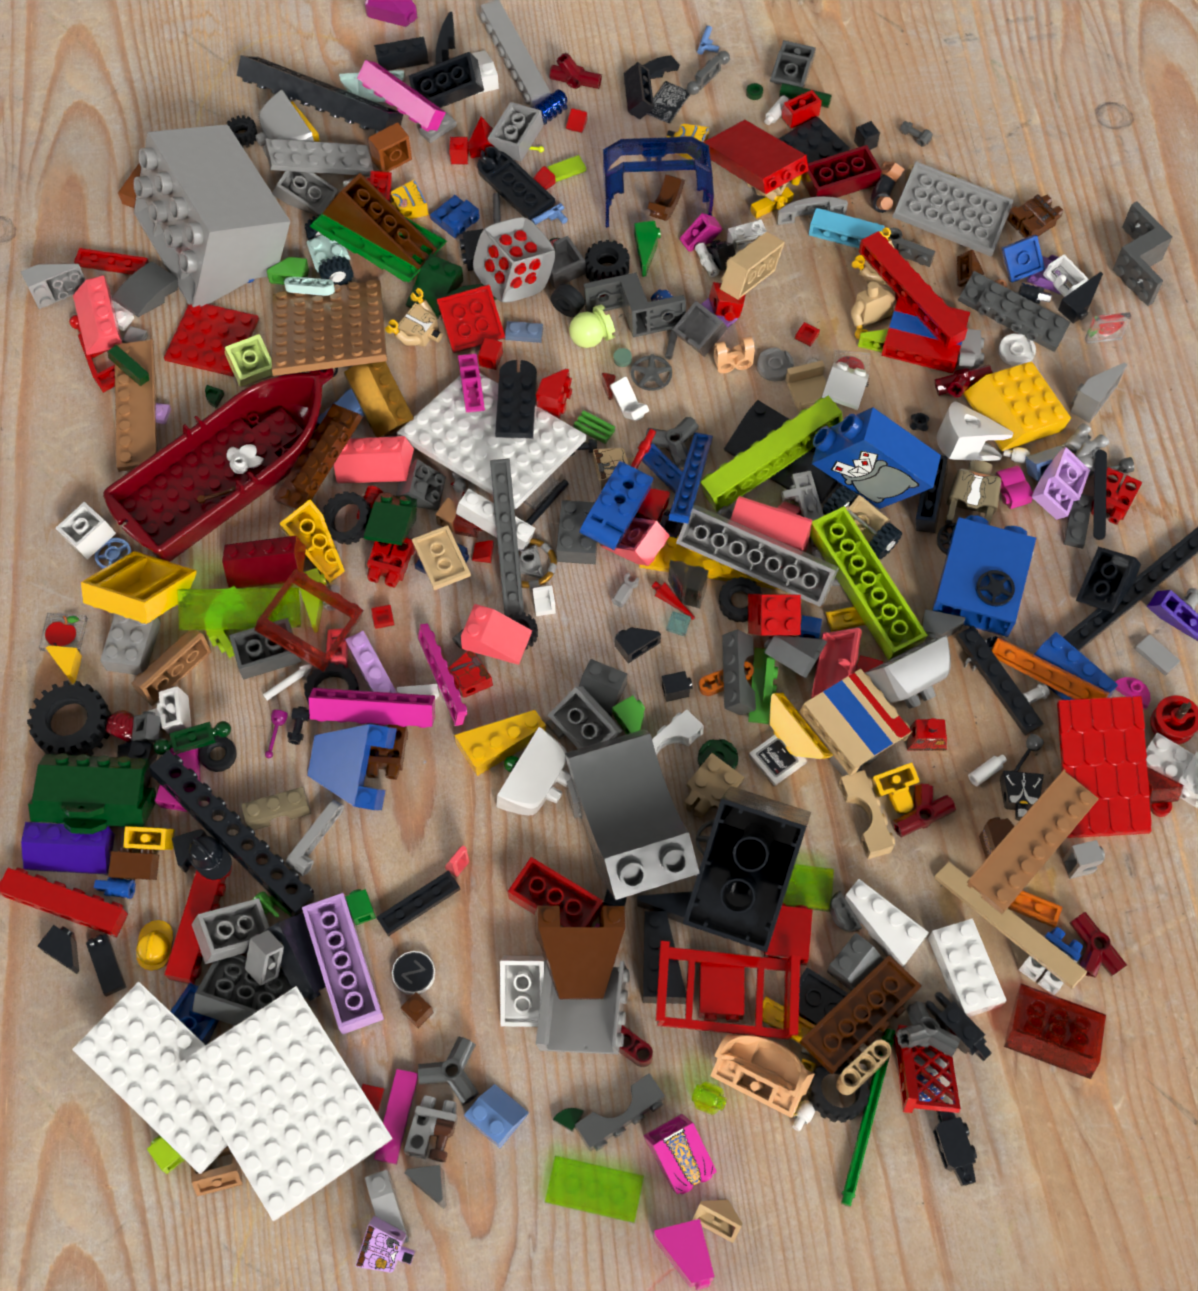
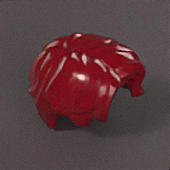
M126 710L114 712L108 717L106 731L125 742L132 741L134 714Z

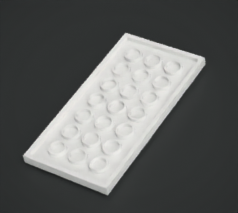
M138 982L72 1050L199 1174H202L228 1146L178 1064L206 1045Z

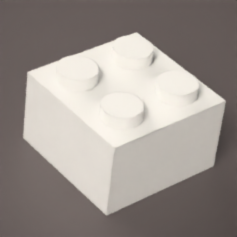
M85 502L55 528L87 560L116 534L110 525Z

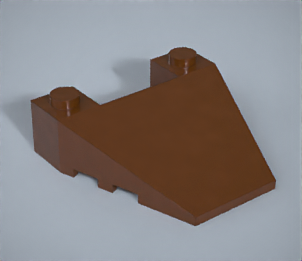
M537 906L535 912V936L537 941H539L543 952L542 955L549 968V974L559 1000L604 998L626 928L625 906H603L599 913L600 927H560V906Z

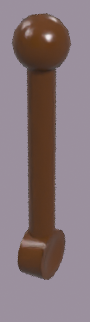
M232 486L228 490L205 497L200 495L197 500L200 504H203L208 499L232 493L236 490V487Z

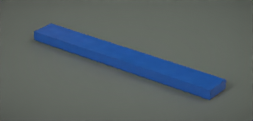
M694 433L669 514L670 521L689 523L712 444V435Z

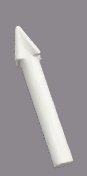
M315 663L299 666L300 669L265 692L263 694L267 701L303 676L307 677Z

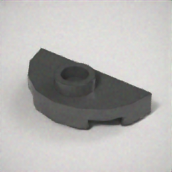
M841 891L836 892L831 897L829 904L833 921L839 928L847 932L862 929Z

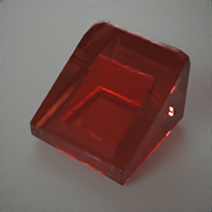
M602 373L603 388L608 400H612L614 394L610 385L616 381L615 374Z

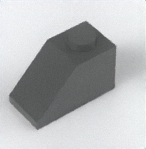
M925 609L921 626L928 635L925 641L945 635L948 638L961 630L965 617Z

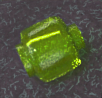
M706 1081L701 1085L698 1084L692 1095L695 1108L710 1115H715L719 1110L723 1111L727 1102V1098L724 1097L723 1088Z

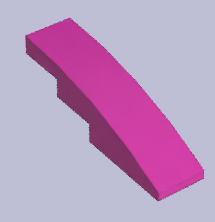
M458 355L466 413L485 411L477 355Z

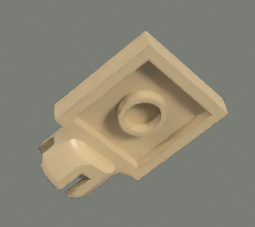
M711 753L688 781L686 786L691 790V793L685 799L684 806L689 812L695 807L694 810L696 812L693 815L702 818L710 808L718 810L721 798L731 786L738 788L745 777Z

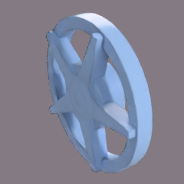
M111 538L95 552V561L100 568L104 569L107 566L102 565L99 559H107L109 566L123 558L122 552L126 548L128 549V554L132 552L131 547L121 538ZM120 542L124 545L118 548L116 546H111L110 543ZM108 545L105 554L99 555L101 549Z

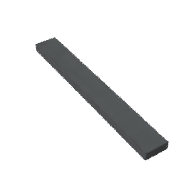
M510 458L490 460L504 615L509 617L512 614L514 617L515 612H519V615H522L524 604Z

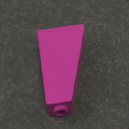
M173 748L170 749V752L175 755ZM200 748L177 754L183 760V765L187 769L191 768L197 774V779L200 781ZM172 773L170 776L173 778H177L180 776V774ZM159 785L155 801L160 808L187 812ZM187 787L184 790L186 792H192L195 790V788Z

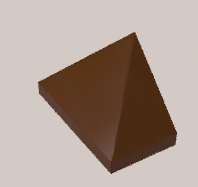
M972 249L957 256V283L959 287L968 283L974 271L984 275V271Z

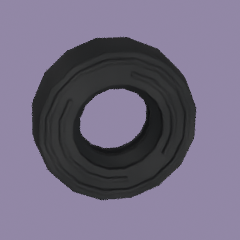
M214 736L216 743L200 747L199 759L209 771L222 772L234 764L237 757L236 747L229 738ZM216 747H222L226 751L225 756L221 760H213L210 757L211 751Z

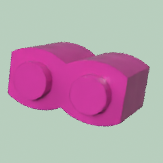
M1018 465L996 472L995 476L1001 478L1000 492L1002 493V501L1005 505L1007 504L1009 509L1032 503L1033 491Z

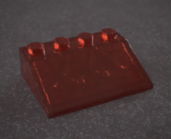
M1021 983L1008 1025L1004 1047L1091 1079L1100 1063L1106 1014Z

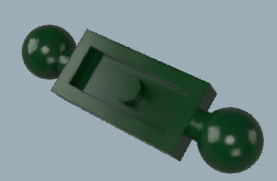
M220 721L212 728L211 723L206 722L169 733L171 740L158 739L154 743V751L159 755H164L173 748L174 753L179 754L216 743L214 736L227 737L231 733V725L226 721Z

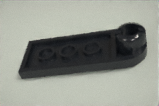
M492 146L485 148L486 156L485 152L481 151L480 159L477 163L479 175L524 218L531 220L555 204V198L505 152L499 151Z
M517 360L508 361L500 368L495 437L534 438L537 371L535 366L528 361L521 360L520 372H517Z

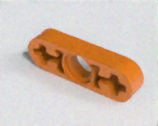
M745 662L744 670L748 671V675L745 676L747 681H750L754 673V667L751 663ZM723 669L700 679L699 691L702 695L711 696L724 691V682L721 681ZM705 683L711 685V689L704 687Z

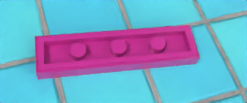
M396 1069L383 1121L392 1140L376 1150L374 1160L397 1165L418 1081V1073Z

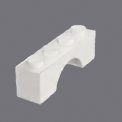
M687 709L683 713L679 712L674 716L672 722L668 726L664 725L657 732L658 735L652 739L656 755H658L663 747L672 743H680L686 746L691 745L703 734L704 725Z

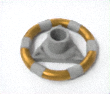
M532 538L528 545L533 546L523 551L519 556L520 573L540 579L531 581L521 580L522 588L531 589L544 585L553 577L557 568V557L553 548L546 542L536 538ZM537 546L544 550L550 558V565L545 575L543 574Z

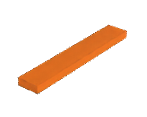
M1001 637L997 638L991 650L999 661L1073 699L1107 698L1109 692Z

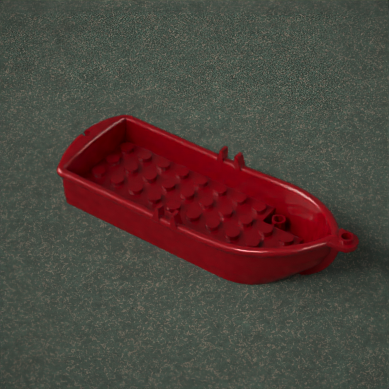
M333 368L314 370L309 373L284 374L265 379L239 392L203 420L195 416L194 418L197 423L195 426L189 429L184 424L182 435L104 490L103 497L114 520L118 525H122L125 522L126 524L122 529L135 541L148 548L157 558L171 562L289 475L315 433L322 401V385L333 377ZM247 444L255 445L257 449L256 456L262 457L264 459L263 463L256 468H248L243 474L233 472L230 467V461L227 459L229 448L235 447L240 449ZM232 486L236 487V490L232 493L208 499L203 504H200L197 500L200 495L205 497L228 490Z

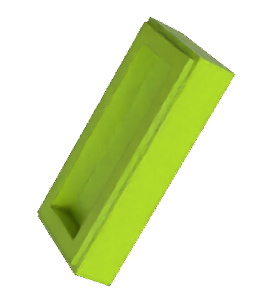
M579 155L547 166L555 175V182L586 172V166Z

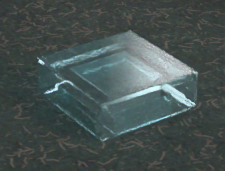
M672 611L666 631L686 636L691 616Z

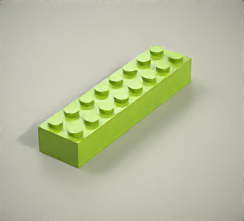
M829 395L818 399L813 406L803 409L797 417L785 421L782 427L769 432L766 438L754 442L745 452L738 453L729 463H723L717 471L704 476L702 481H700L704 496L716 512L725 505L726 507L729 506L739 496L742 497L815 447L813 439L816 433L824 426L830 428L842 422V411Z
M843 506L812 521L811 539L825 561L839 567L836 574L838 582L886 658L890 660L922 644L928 635L846 507Z

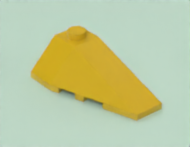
M308 500L279 523L280 528L287 536L296 535L306 546V558L315 568H318L321 574H324L325 579L329 583L345 572L323 514L311 500Z

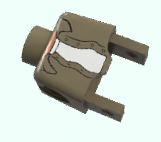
M971 460L968 470L959 469L957 471L946 503L949 505L945 524L952 523L956 507L985 513L984 518L989 522V525L991 524L992 515L998 508L1001 478L991 475L992 464L980 460Z

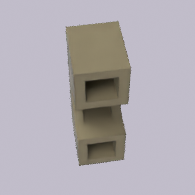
M303 787L241 804L245 823L253 830L271 826L270 821L277 817L288 816L292 820L311 814L307 795Z

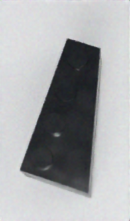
M645 911L643 1003L657 1002L660 941H669V947L675 948L666 911ZM669 959L666 1004H686V990L679 961Z

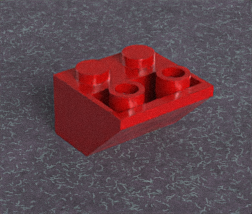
M569 369L561 370L543 378L536 393L537 407L558 419L561 414L565 413L566 400L570 399L572 395V388H570L572 378L570 377Z

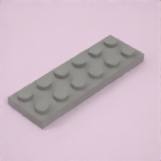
M265 139L264 145L270 170L358 175L361 173L365 176H371V171H374L367 145Z

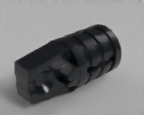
M1025 283L1020 285L1018 294L1034 303L1039 304L1040 301L1050 303L1052 294L1043 292L1044 288L1035 287Z

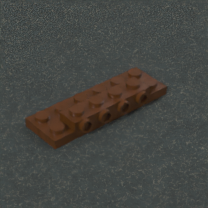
M332 404L277 492L274 500L294 510H297L308 500H312L363 417L356 412Z
M889 955L813 1027L799 1043L833 1075L848 1060L854 1061L862 1053L860 1049L864 1045L869 1047L877 1039L875 1034L879 1030L882 1033L886 1031L891 1025L889 1020L893 1016L899 1018L906 1009L903 1006L922 985Z

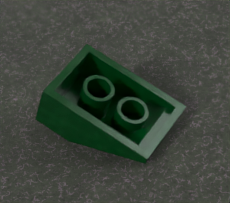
M430 254L421 267L411 293L419 297L416 289L419 288L423 291L422 299H425L431 306L437 320L441 315L437 299L447 297V294L452 290L460 287L464 281L462 267ZM411 293L406 302V307L412 308L415 303H419L411 299Z
M380 493L374 502L364 533V539L402 545L416 521L417 499L410 496Z

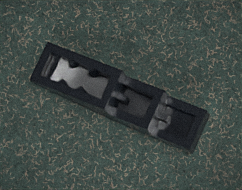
M453 12L448 13L438 36L436 64L449 60V49H455Z

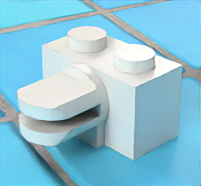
M178 686L160 691V703L157 704V708L148 710L155 712L156 716H160V728H163L167 733H172L191 727L188 695Z

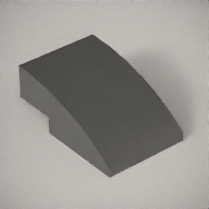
M783 40L770 82L777 84L786 83L804 88L814 61L816 47Z
M151 261L131 275L115 292L112 300L137 317H140L164 304L165 297L178 290V278Z

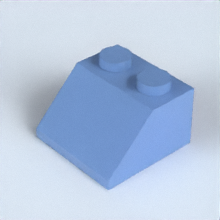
M494 1084L478 1097L464 1114L466 1121L501 1149L529 1112Z

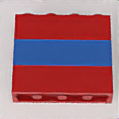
M898 296L881 356L953 374L962 342L946 349ZM949 307L967 326L970 312Z

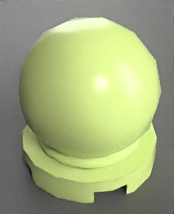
M602 304L593 307V313L588 311L582 312L572 319L569 326V335L577 346L591 348L599 344L603 338L606 341L615 338L612 335L615 332L610 315H605L603 312L605 307Z

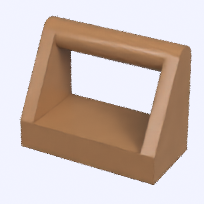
M228 1146L217 1158L231 1154V1165L204 1171L202 1174H199L191 1166V1183L197 1197L243 1185L241 1167Z

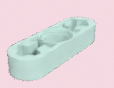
M289 277L284 280L285 289L290 293L327 296L335 292L334 283L329 279Z

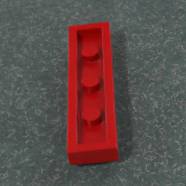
M79 248L74 260V264H79L83 268L133 275L149 263L148 258L84 248Z

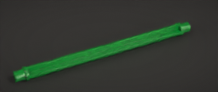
M887 1028L881 1040L888 1042L892 1050L895 1042V1030ZM879 1051L878 1056L882 1057L883 1054L881 1051ZM890 1056L872 1077L869 1089L870 1096L864 1108L847 1179L842 1191L841 1204L851 1207L852 1200L856 1196L855 1191Z

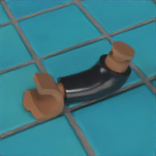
M884 161L880 167L882 176L871 193V206L879 213H884L891 209L893 201L890 198L891 192L904 171V168L892 161Z

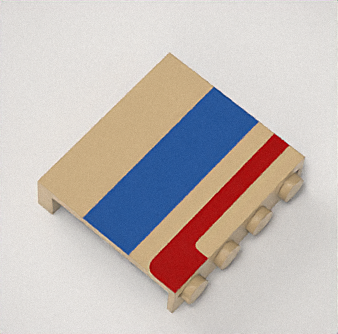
M861 669L805 702L800 710V714L849 776L856 773L862 764L901 739L906 741L912 732L908 723L901 719L895 707L888 703L882 691L875 687L871 678Z

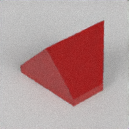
M482 116L468 142L471 159L479 158L482 150L486 156L485 148L494 147L488 141L493 128Z

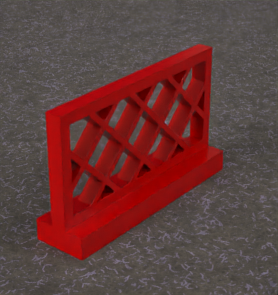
M899 1025L898 1028H897L896 1034H897V1032H898L899 1029H902V1028H905V1027H908V1026H906V1025ZM895 1034L894 1046L903 1112L912 1113L914 1108L959 1113L961 1107L953 1057L946 1053L944 1054V1052L932 1046L902 1048L898 1044V1038ZM929 1048L936 1055L930 1058L923 1050ZM917 1055L926 1062L923 1066L914 1061ZM938 1058L947 1063L944 1069L935 1062ZM931 1066L938 1074L933 1077L925 1069ZM921 1074L929 1081L924 1085L916 1076ZM943 1076L950 1082V1085L945 1087L938 1079ZM933 1084L942 1092L935 1095L928 1087ZM923 1092L932 1100L930 1102L920 1101L919 1095ZM946 1095L953 1101V1104H946L940 1098Z

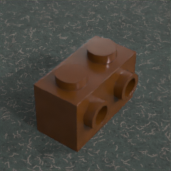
M119 848V852L111 851L108 877L157 880L159 855L152 854L153 850L140 849L139 853H132L131 848Z

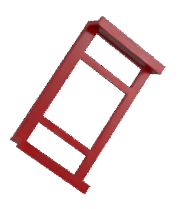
M660 941L655 1019L657 1026L787 1040L792 1036H798L800 956L791 955L788 960L674 948L669 947V941ZM669 959L688 961L685 1019L665 1017ZM695 962L757 968L755 1026L692 1020ZM764 969L785 971L783 1029L762 1027Z

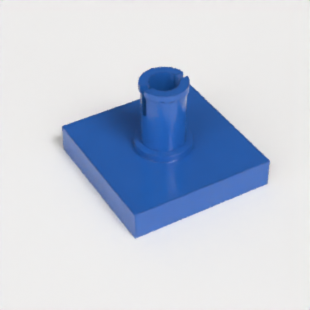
M1034 234L1001 248L1010 282L1013 283L1045 270L1037 235Z

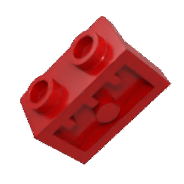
M371 171V176L367 180L390 202L392 172Z

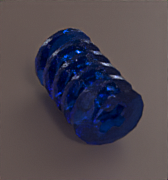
M557 89L550 96H547L531 108L541 110L543 125H546L547 121H552V117H557V113L562 114V110H567L568 99L562 90Z

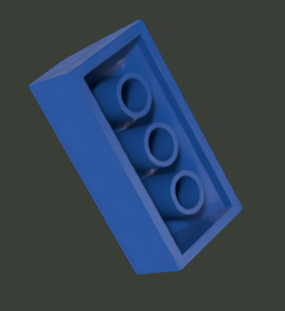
M1057 632L1048 638L1034 654L1109 692L1107 698L1118 687L1115 681ZM1047 686L1062 700H1073V698Z

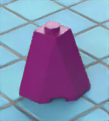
M366 0L365 2L367 17L407 27L418 18L416 5L412 0Z

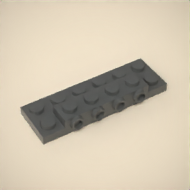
M976 271L971 275L957 300L978 311L980 314L995 320L997 323L1010 328L1012 331L1025 335L1029 340L1053 352L1058 348L1071 323Z

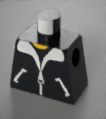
M1005 770L1001 774L1000 786L1004 808L1015 810L1016 820L1020 821L1039 799L1044 774Z

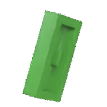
M584 410L582 415L578 417V421L574 422L575 429L604 444L608 442L615 432V426ZM581 423H584V424L590 426L591 429L588 428V427H586V426H584V425H582Z

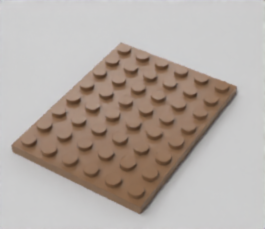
M369 280L363 283L352 282L347 285L336 284L334 285L335 292L327 296L284 291L273 294V376L387 361L380 280Z

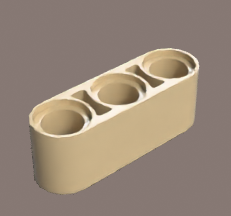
M876 1040L846 1067L837 1079L836 1087L838 1091L844 1095H850L870 1078L890 1056L891 1046L885 1040ZM874 1050L881 1051L883 1056H878ZM859 1064L866 1065L868 1071L861 1069ZM844 1078H849L853 1085H848Z

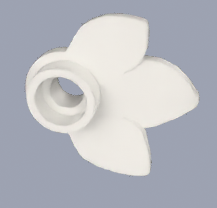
M247 444L240 449L235 447L229 448L227 459L230 461V467L233 472L243 474L248 468H256L263 463L264 459L256 456L257 449L255 445Z

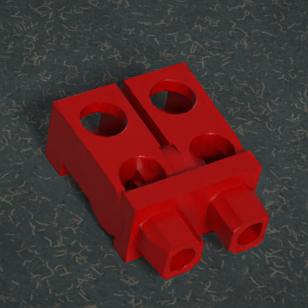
M1108 467L1106 513L1110 514L1108 521L1117 525L1120 520L1124 519L1143 482L1126 475L1119 491L1116 492L1124 474ZM1109 475L1116 476L1117 480L1109 477ZM1126 483H1132V484L1135 485L1136 488H1134V487H1132V486H1130V485H1128V484H1126ZM1094 499L1092 502V515H1094Z
M406 538L403 542L406 544L402 545L375 541L367 562L368 581L378 583L380 576L386 577L385 585L393 588L396 587L399 580L403 581L410 558L415 553L412 539Z

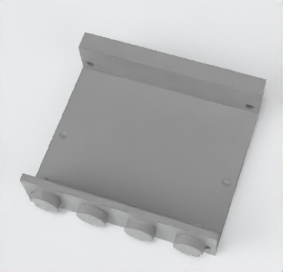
M620 961V967H613L603 999L559 1000L549 974V968L547 963H545L536 1045L539 1050L619 1055V1047H623L624 1042L621 1026L625 1025L626 1013L623 1012V1006L627 1004L628 992L625 990V985L630 979V972L626 968L624 961Z

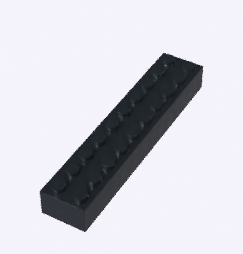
M245 55L240 57L236 76L241 77L243 82L256 83L257 87L261 89L269 88L274 94L283 90L289 100L296 101L297 99L304 106H315L317 111L330 112V116L335 118L343 117L345 122L350 124L358 123L360 128L366 130L373 129L375 130L374 133H378L397 122L401 126L404 114L397 110L261 57Z

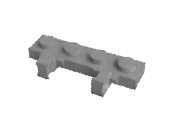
M811 471L792 474L793 485L789 487L790 490L782 491V501L795 500V503H799L802 517L812 521L823 517L824 514ZM809 536L811 547H816L813 540Z

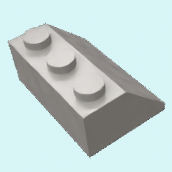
M510 102L489 135L488 141L499 151L509 155L513 160L521 162L544 126L541 110Z
M583 686L575 687L548 714L550 719L578 749L616 738L623 732L622 728Z

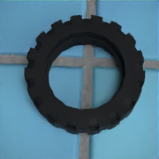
M344 491L343 494L338 493L334 498H330L328 500L329 503L324 505V512L322 514L332 539L346 545H350L351 542H359V539L364 538L372 511L371 505L354 492ZM348 504H356L360 511L357 524L347 532L337 531L335 517L338 511Z
M329 663L326 666L325 664L320 665L318 669L315 668L312 674L308 675L307 683L304 684V694L308 705L312 689L317 688L323 680L330 677L344 679L349 686L348 690L359 691L355 674L352 673L351 669L345 668L342 664L335 665V663Z
M844 1063L834 1074L841 1075L843 1070L850 1064ZM821 1064L814 1071V1077L808 1088V1099L813 1103L814 1110H818L821 1113V1117L824 1119L827 1117L831 1122L840 1121V1123H844L847 1120H853L868 1103L867 1099L870 1096L868 1080L855 1091V1101L851 1106L845 1108L834 1106L826 1100L822 1093L821 1082L825 1076L831 1073Z

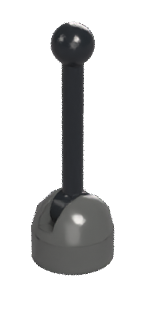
M1035 734L1029 735L1026 740L1028 749L1012 771H1019L1031 751L1035 752L1041 749L1044 744L1042 738Z

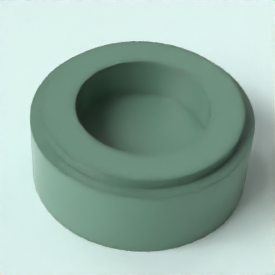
M620 348L614 352V363L617 366L626 367L631 363L632 354L628 349Z

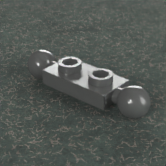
M720 51L712 60H709L706 66L696 73V81H691L687 84V92L691 95H696L721 71V64L725 65L729 62V53L727 51Z

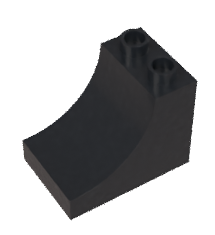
M731 786L721 798L700 865V874L697 875L682 924L767 952L811 812Z

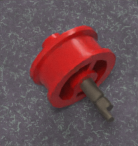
M1172 695L1162 699L1150 717L1153 733L1155 735L1159 733L1178 745L1186 743L1198 730L1197 705L1190 699L1179 695Z

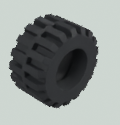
M601 240L598 241V244H592V248L589 247L587 249V253H585V271L589 282L629 274L630 255L621 243L617 244V241L614 240L613 242H610V240L602 242ZM611 263V264H614V265H611V266H603V265H601V264Z

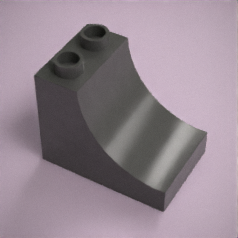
M646 729L564 753L597 872L615 900L700 874L689 832L672 801L658 762L651 734Z

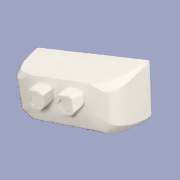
M538 727L497 795V808L521 815H534L540 810L546 799L557 804L562 791L554 788L556 782L567 787V781L571 780V775L564 770L567 762L564 754L567 753L566 749L542 728Z

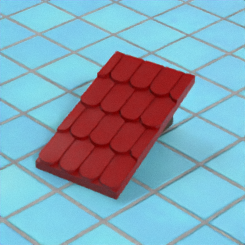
M1142 696L1059 700L1057 702L1062 771L1065 769L1067 774L1099 798L1067 838L1150 834L1152 832Z

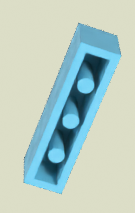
M816 208L810 224L809 236L860 248L862 239L882 231L885 226Z

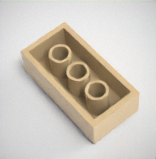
M766 232L758 236L752 243H749L743 250H739L735 256L730 257L726 262L727 269L721 278L722 285L720 289L734 298L740 299L775 271L784 241Z

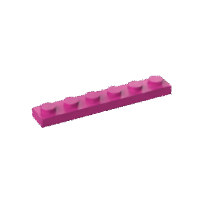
M428 623L420 624L418 633L419 643L455 726L463 725L464 718L467 715V707L461 701L460 691L454 685L453 675L448 671L447 661L443 660L441 648L435 641L434 632L430 630Z

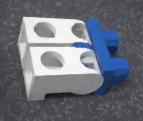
M1055 927L1051 932H1047L1044 938L1077 963L1082 956L1080 952L1083 945L1074 939L1069 945L1062 942L1061 940L1065 936V932L1059 927ZM1029 956L1019 971L1035 982L1041 976L1045 967ZM1047 970L1037 984L1054 996L1062 987L1063 982Z

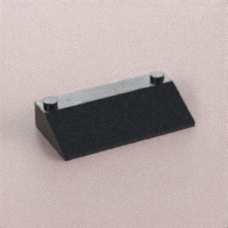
M757 400L740 422L726 444L724 451L734 457L742 451L745 452L754 442L763 440L769 432L782 427L783 423L789 420V418ZM816 447L770 477L774 482L790 490L789 487L793 485L792 474L811 471L820 504L823 503L839 483L812 464Z

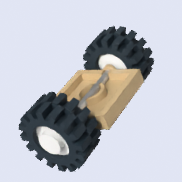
M844 485L837 489L828 498V502L824 504L822 510L825 515L843 506L846 507L878 559H882L887 553L889 554L890 550L901 539L903 533L889 522L890 519L861 495L857 497L855 493Z

